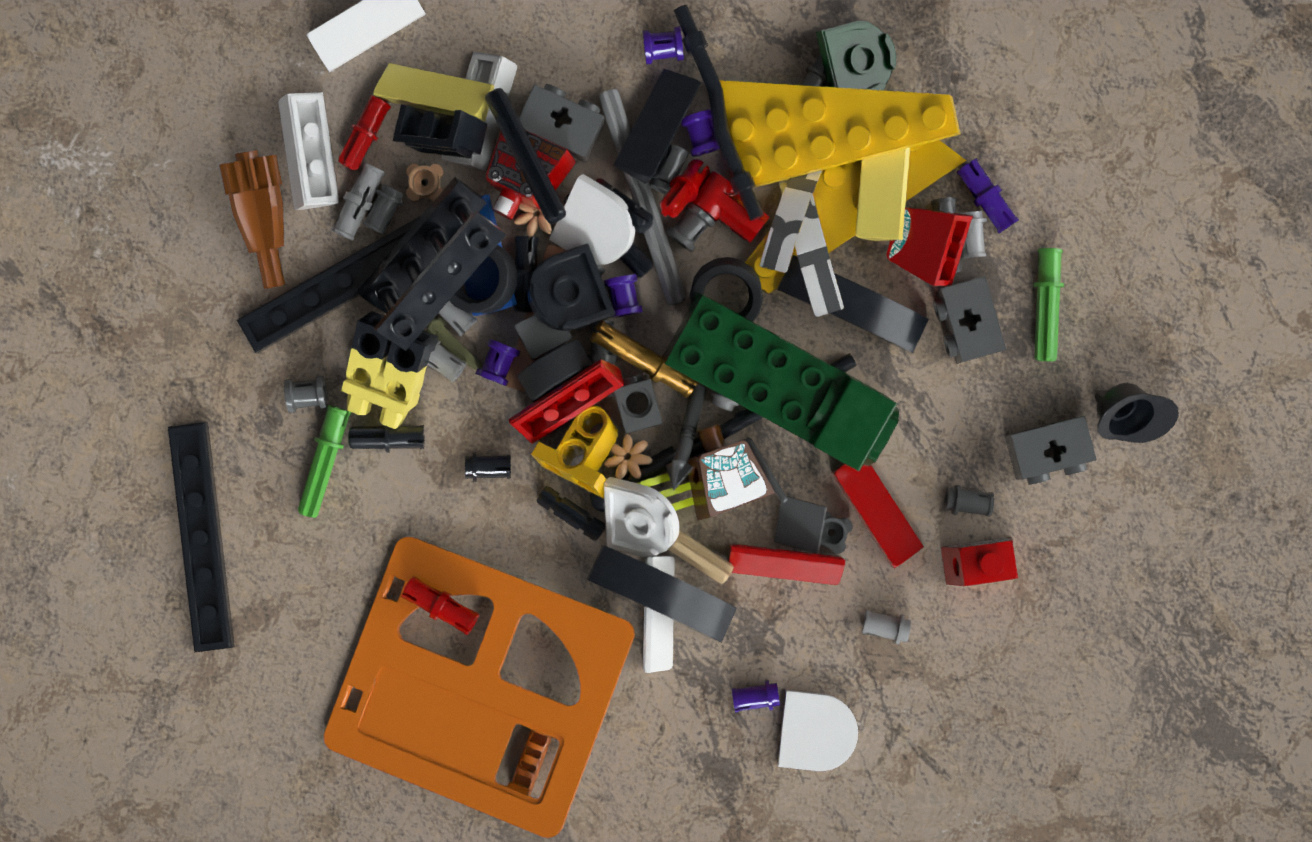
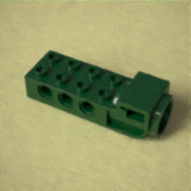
M700 292L697 293L661 358L664 364L804 439L815 448L860 471L863 465L869 466L877 461L899 421V409L896 407L898 403L888 396Z

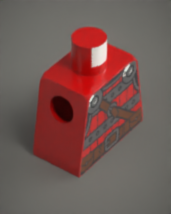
M525 130L556 190L574 167L575 159L567 149ZM501 132L486 174V180L496 190L501 192L492 210L512 220L521 202L538 210L540 207Z

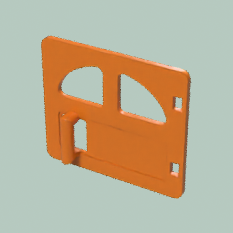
M404 537L396 543L325 729L324 742L330 750L541 837H554L564 827L635 637L634 627L628 620L418 538ZM413 576L440 592L447 591L452 594L451 596L479 595L492 600L494 610L472 665H466L408 642L400 635V626L404 620L420 608L414 603L401 598L405 586ZM394 577L405 581L398 602L387 599ZM532 614L545 623L559 637L570 653L580 681V699L576 704H564L506 681L501 677L502 666L519 621L524 615ZM353 687L363 691L356 711L345 708ZM516 724H521L531 730L512 781L507 786H504L496 781V775ZM552 737L556 738L559 741L557 753L540 797L534 798L530 796L551 739Z

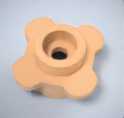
M411 164L407 168L406 174L409 177V188L406 190V195L410 200L418 201L420 198H430L434 201L443 191L440 184L444 171L440 165L432 164L429 167ZM423 179L428 180L429 183L427 186L422 185L421 182Z

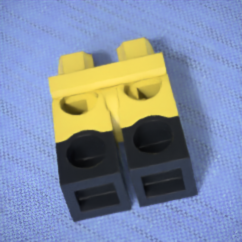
M371 311L357 320L346 371V380L343 382L341 391L348 394L347 411L357 415H367L371 411L372 403L383 407L379 419L381 424L396 429L403 424L408 411L418 404L419 393L423 385L431 352L435 350L439 336L423 330L405 351L375 330L374 327L384 315Z

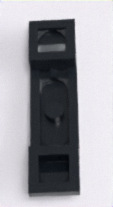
M792 255L788 270L784 273L777 290L812 306L797 256ZM834 273L844 308L829 314L868 331L906 351L914 353L929 319L879 293Z
M605 545L601 546L586 579L721 643L737 609L693 585Z

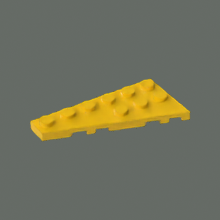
M719 80L724 93L729 133L745 171H750L753 177L755 187L961 134L953 97L948 94Z
M940 140L910 147L906 201L934 184L967 160ZM862 160L822 170L813 192L828 253H831L856 236ZM769 232L745 262L754 269L760 279L762 291L767 295L778 288L784 275L783 272L760 266ZM794 246L792 255L797 256V252Z

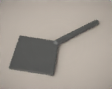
M749 437L745 440L748 442L768 481L781 501L774 542L819 554L827 507L786 496L753 440Z

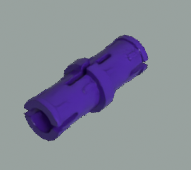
M977 158L956 171L975 197L973 203L977 208L981 206L997 229L998 234L1019 221L1018 217L1014 215L1001 196L1000 192L1002 189L998 184L994 186L978 163Z

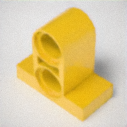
M591 406L576 416L556 450L538 442L531 455L543 468L604 499V482L606 478L598 470L617 440L618 429L605 410L598 406ZM603 423L602 428L598 432L590 434L591 429L596 424ZM584 455L579 464L571 466L572 460L575 457Z

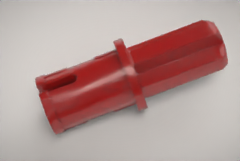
M370 95L369 101L356 125L351 124L350 126L353 131L338 157L340 164L351 170L356 171L359 169L372 142L378 141L379 138L376 134L392 106Z
M691 160L683 173L672 179L670 189L659 202L662 208L660 213L663 216L677 217L687 203L697 198L698 189L710 175L708 165L700 173L698 172L704 163L702 160Z

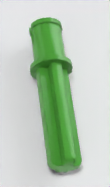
M1040 248L1038 249L1037 282L1033 283V287H1037L1034 358L1037 361L1052 362L1057 359L1060 288L1064 287V283H1060L1063 249Z
M328 405L320 435L314 438L318 445L298 506V512L303 516L316 518L319 514L338 448H344L341 442L349 416H351V412L346 409Z

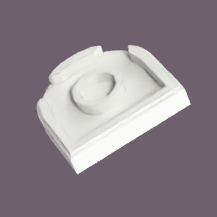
M585 174L580 175L564 206L566 216L556 223L549 240L566 251L588 243L596 265L612 263L629 250L634 240L635 226L632 225V220L627 210L628 206L614 192Z
M609 477L604 482L607 547L641 557H655L667 551L674 544L679 535L678 516L671 503L661 493L651 487Z
M785 690L778 767L827 771L837 768L847 761L852 755L858 740V726L851 710L838 698L828 694Z

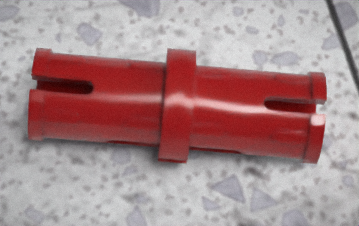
M415 576L408 581L401 595V598L414 603L430 613V618L435 621L439 618L465 635L471 632L480 615L452 599V594L447 591L440 592Z

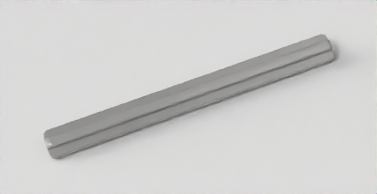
M610 89L599 94V100L617 154H619L631 132V128L618 90ZM624 172L632 199L639 205L638 209L643 207L654 217L651 228L644 235L668 305L682 303L686 300V293L649 182L644 184Z

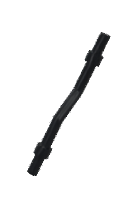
M680 6L674 10V13L684 34L682 42L687 53L692 54L708 91L714 136L732 176L729 180L735 195H740L750 221L759 219L764 216V213L753 190L756 185L750 171H745L729 133L723 88L707 53L706 47H708V43L703 31H698L688 6Z

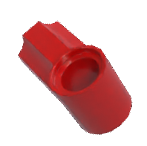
M714 171L711 172L699 188L697 198L692 201L693 204L701 208L715 222L719 220L749 244L770 218L764 213V216L750 221L740 195H735L730 181Z

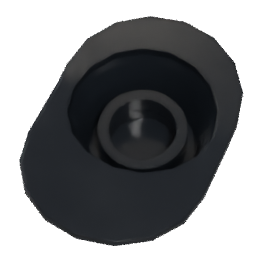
M1121 383L1109 390H1098L1095 393V399L1098 403L1097 416L1099 418L1097 432L1104 439L1133 443L1153 441L1168 433L1179 417L1178 407L1173 400L1163 396L1147 394L1132 383Z

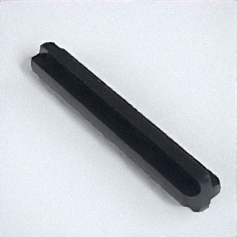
M502 88L494 89L486 94L485 100L545 219L550 224L556 223L566 216V211L507 94Z

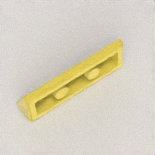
M389 63L378 81L373 95L386 102L400 105L405 104L414 108L454 116L455 110H462L485 122L489 109L485 96L494 90V85Z
M910 148L862 160L856 237L871 241L903 240Z

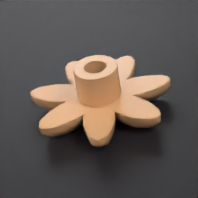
M521 202L519 209L524 214L519 215L514 220V224H528L526 234L529 237L536 233L538 226L544 233L551 234V225L545 219L541 209H535Z
M626 434L622 447L614 444L610 452L615 456L608 458L603 464L605 467H617L615 474L617 479H622L628 470L633 477L639 479L641 471L638 465H648L653 460L651 457L641 454L648 446L646 440H642L633 446L631 436Z

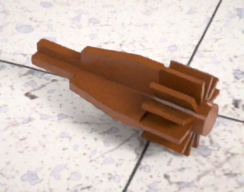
M258 150L235 154V162L219 165L225 195H229L232 213L248 252H256L263 288L283 286L285 281L278 248L284 246L283 201L279 186L282 185L277 156L259 157Z

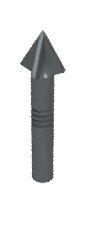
M700 384L692 385L694 390L689 396L674 460L666 465L673 490L679 486L693 469L688 462L707 390L705 386Z

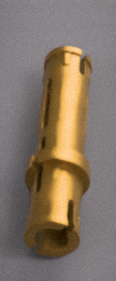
M601 320L596 325L595 329L601 333L592 332L591 342H595L649 374L651 381L655 383L660 381L682 394L685 398L693 392L694 389L688 385L693 384L696 386L698 382L664 364L661 359L663 354L660 356L607 324L604 320Z

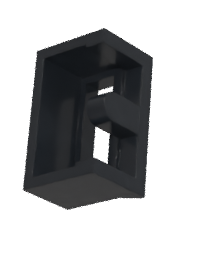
M401 104L392 141L405 143V146L420 153L471 159L472 154L481 155L488 124L462 110H455L454 118L449 119L441 118L440 115L432 111H427L423 114L409 105Z

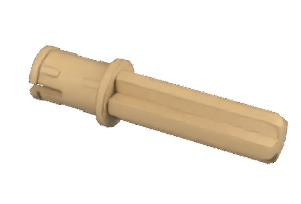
M680 530L676 541L668 549L721 584L726 582L734 568L731 563Z

